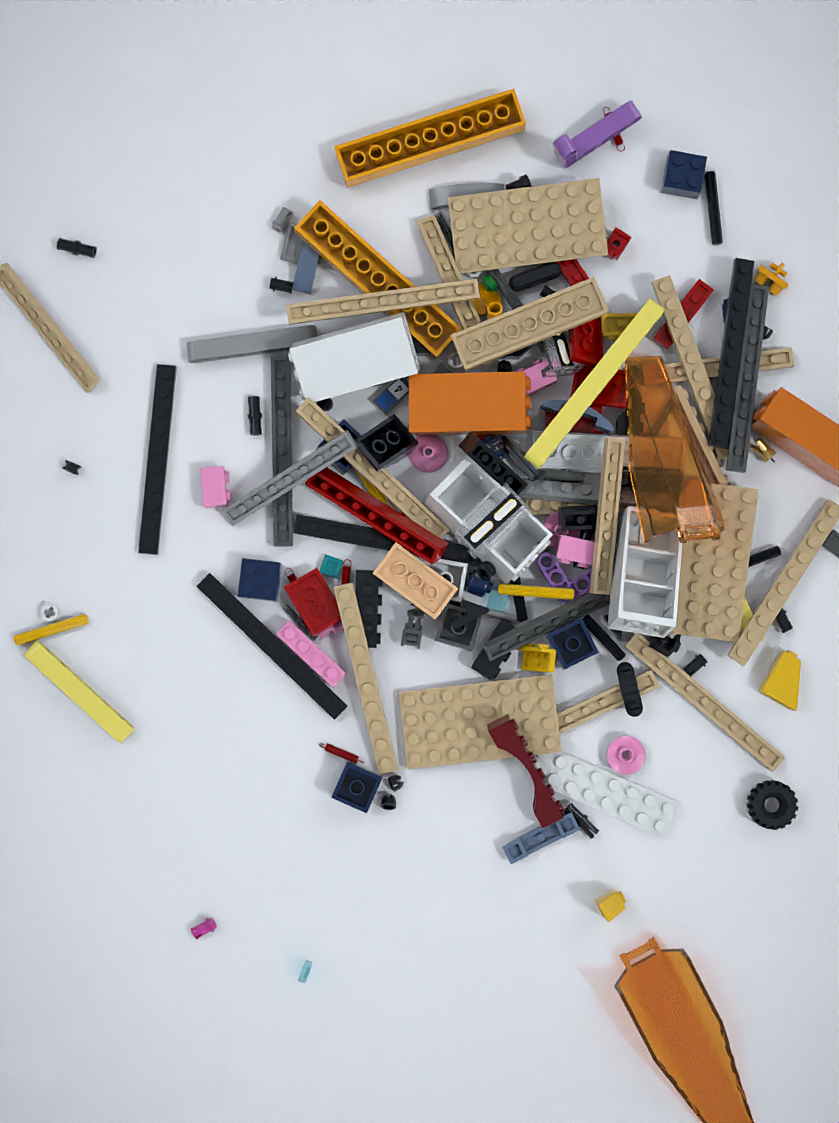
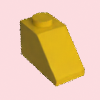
M615 889L594 900L607 922L626 909L624 905L626 899L621 891L617 893Z

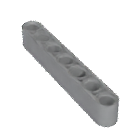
M306 325L190 341L186 343L188 362L200 363L288 351L295 342L316 337L317 329L315 325Z

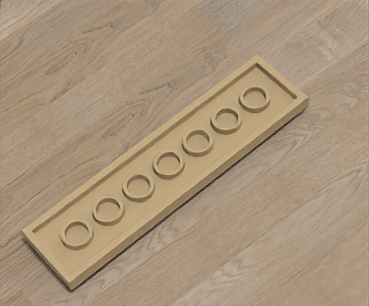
M592 277L451 335V339L466 372L609 314V310L595 278Z

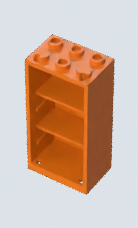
M525 372L410 375L409 433L414 436L468 435L470 432L474 435L528 434V429L532 428V420L530 415H528V410H531V398L528 396V390H531L530 376L528 377Z
M780 387L777 391L773 390L761 402L760 406L762 408L753 414L751 430L762 437L765 435L769 442L839 487V424L783 387Z

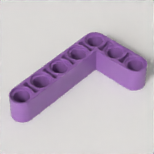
M628 101L574 138L570 139L567 134L557 138L553 142L554 153L562 166L568 168L638 122L642 115L633 101Z
M543 553L538 557L537 567L549 587L574 589V599H557L560 603H569L590 590L592 569L569 582L552 554ZM541 558H549L551 561L550 566H542ZM553 573L559 574L561 581L557 584L551 581ZM579 580H584L587 583L585 590L578 588L577 582Z

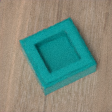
M325 554L319 572L337 579L343 560Z

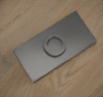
M547 469L544 480L583 484L585 473L571 472L568 469Z

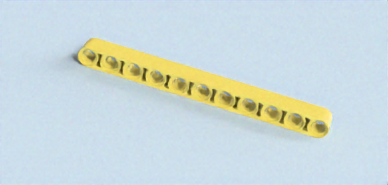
M651 298L646 302L526 453L524 458L538 469L543 466L666 310Z

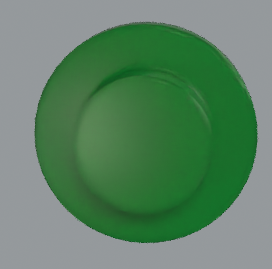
M490 274L483 276L481 284L487 292L489 290L492 293L495 292L498 285Z

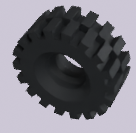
M766 780L763 783H758L755 788L751 789V794L747 797L749 800L746 803L747 808H749L748 814L761 827L772 830L783 829L785 825H790L792 823L791 820L797 816L795 812L798 811L799 807L796 806L798 799L794 796L795 792L790 789L791 787L779 781ZM770 797L776 798L779 802V808L775 812H768L765 808V801Z

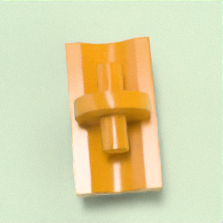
M772 262L769 267L775 271L774 273L761 264L754 281L763 285L767 278H770L774 283L769 288V291L777 296L789 285L777 276L780 274L785 278L788 274L782 269L785 264L781 262L777 266Z

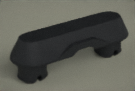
M550 262L512 276L509 280V286L513 291L518 292L556 279L561 275V266L556 262Z
M622 662L617 666L621 695L627 714L637 717L642 713L643 705L634 668L630 663Z

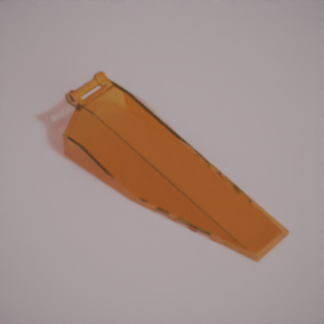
M662 355L628 357L625 361L626 397L628 398L627 416H629L628 434L630 440L628 446L629 471L643 541L648 543L658 535L674 530L678 532L680 543L702 539L719 540L720 533L725 530L721 509L695 446ZM708 527L709 531L691 533L686 531L689 528Z
M654 937L648 939L649 942L627 954L622 953L619 955L625 970L614 987L652 1059L694 1111L702 1123H754L735 1065L734 1056L729 1046L730 1043L723 1021L683 948L660 949ZM651 949L654 950V953L632 965L629 961Z

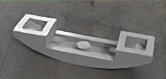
M466 183L429 189L430 209L449 208L448 197L504 190V184Z

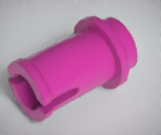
M212 917L210 919L206 918L201 924L192 927L191 932L197 940L210 931L214 932L217 925Z

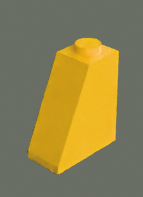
M787 650V652L780 651L758 692L789 710L796 711L801 660L797 659V654Z

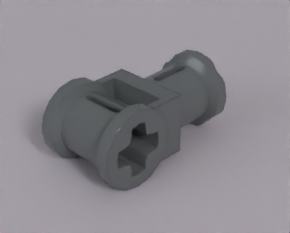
M411 609L407 611L408 622L405 623V628L403 629L401 646L410 645L420 649L422 637L421 620L424 618V612Z

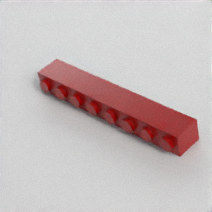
M328 467L308 478L305 483L306 486L430 564H434L442 558L449 544Z

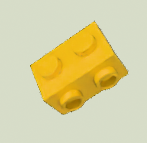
M609 313L601 316L602 337H606V340H617V337L622 334L638 313Z
M531 643L517 648L516 650L523 651L521 670L554 673L556 650L548 649L549 645L537 644V647H535V644Z

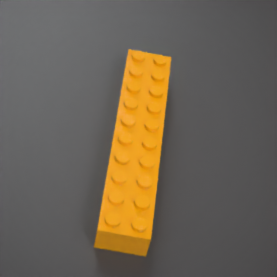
M510 89L334 146V150L346 188L523 132L525 131L526 121L515 89Z
M321 200L294 227V232L362 294L416 287ZM437 305L383 312L386 316L404 312L411 337L430 352V356L435 360L452 342L451 335L462 330Z

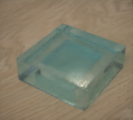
M491 589L486 607L505 612L509 595H501L497 590Z
M305 960L298 979L299 982L306 983L313 964L311 961Z

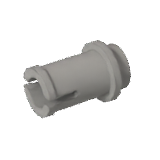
M282 207L277 219L272 222V228L279 233L285 231V226L293 212L288 208Z

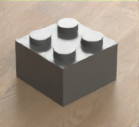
M447 603L442 613L435 641L472 652L482 616L454 630L451 624L454 621L453 617L462 612L464 615L468 613L465 608Z

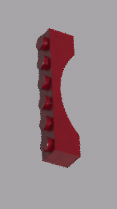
M507 714L487 724L488 732L497 748L515 756L530 773L534 783L533 812L542 828L563 819L562 811L564 807L561 801H556L553 796L555 791L551 784L547 785L543 769L537 767L535 763L537 759L533 751H528L526 738L524 735H519L517 731L519 726L514 718L510 719Z

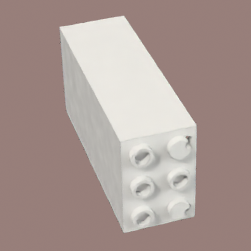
M404 312L295 342L290 347V352H288L290 362L295 365V379L297 382L300 381L301 389L299 391L301 398L306 400L309 397L313 402L418 374L420 369Z
M467 456L430 493L423 505L449 528V531L482 562H491L495 566L496 575L506 584L510 580L515 582L551 543L549 539L553 534L521 506L475 549L464 536L510 494Z
M628 506L618 518L608 629L665 638L676 627L684 516L674 514V512L663 513L657 509L646 510L641 509L639 506Z

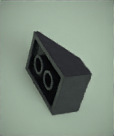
M395 414L354 440L358 445L357 449L377 472L398 463L410 455L419 444Z

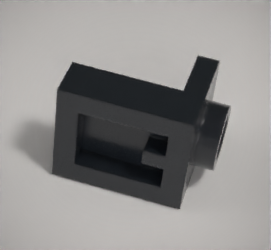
M676 634L673 638L669 636L665 638L651 636L649 647L669 657L673 652L676 653L679 650L681 635Z

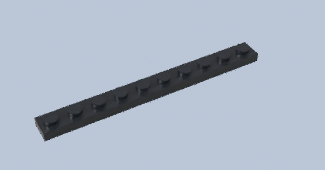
M737 257L733 262L708 446L723 449L729 448L754 268L753 260Z
M157 364L138 550L140 554H159L177 367L173 365Z
M296 515L293 534L390 551L393 545L397 543L375 528ZM448 542L449 544L441 558L466 563L468 566L478 567L483 563L468 547Z
M211 573L196 586L334 720L348 707Z

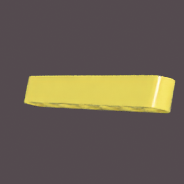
M36 640L23 654L119 743L122 744L135 728L40 641Z

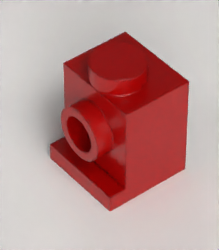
M615 227L607 240L608 255L605 256L612 260H618L632 237ZM615 241L620 245L616 247L613 245V242Z

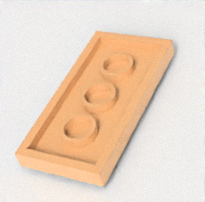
M398 543L393 545L373 572L376 577L434 620H436L458 590L455 585Z

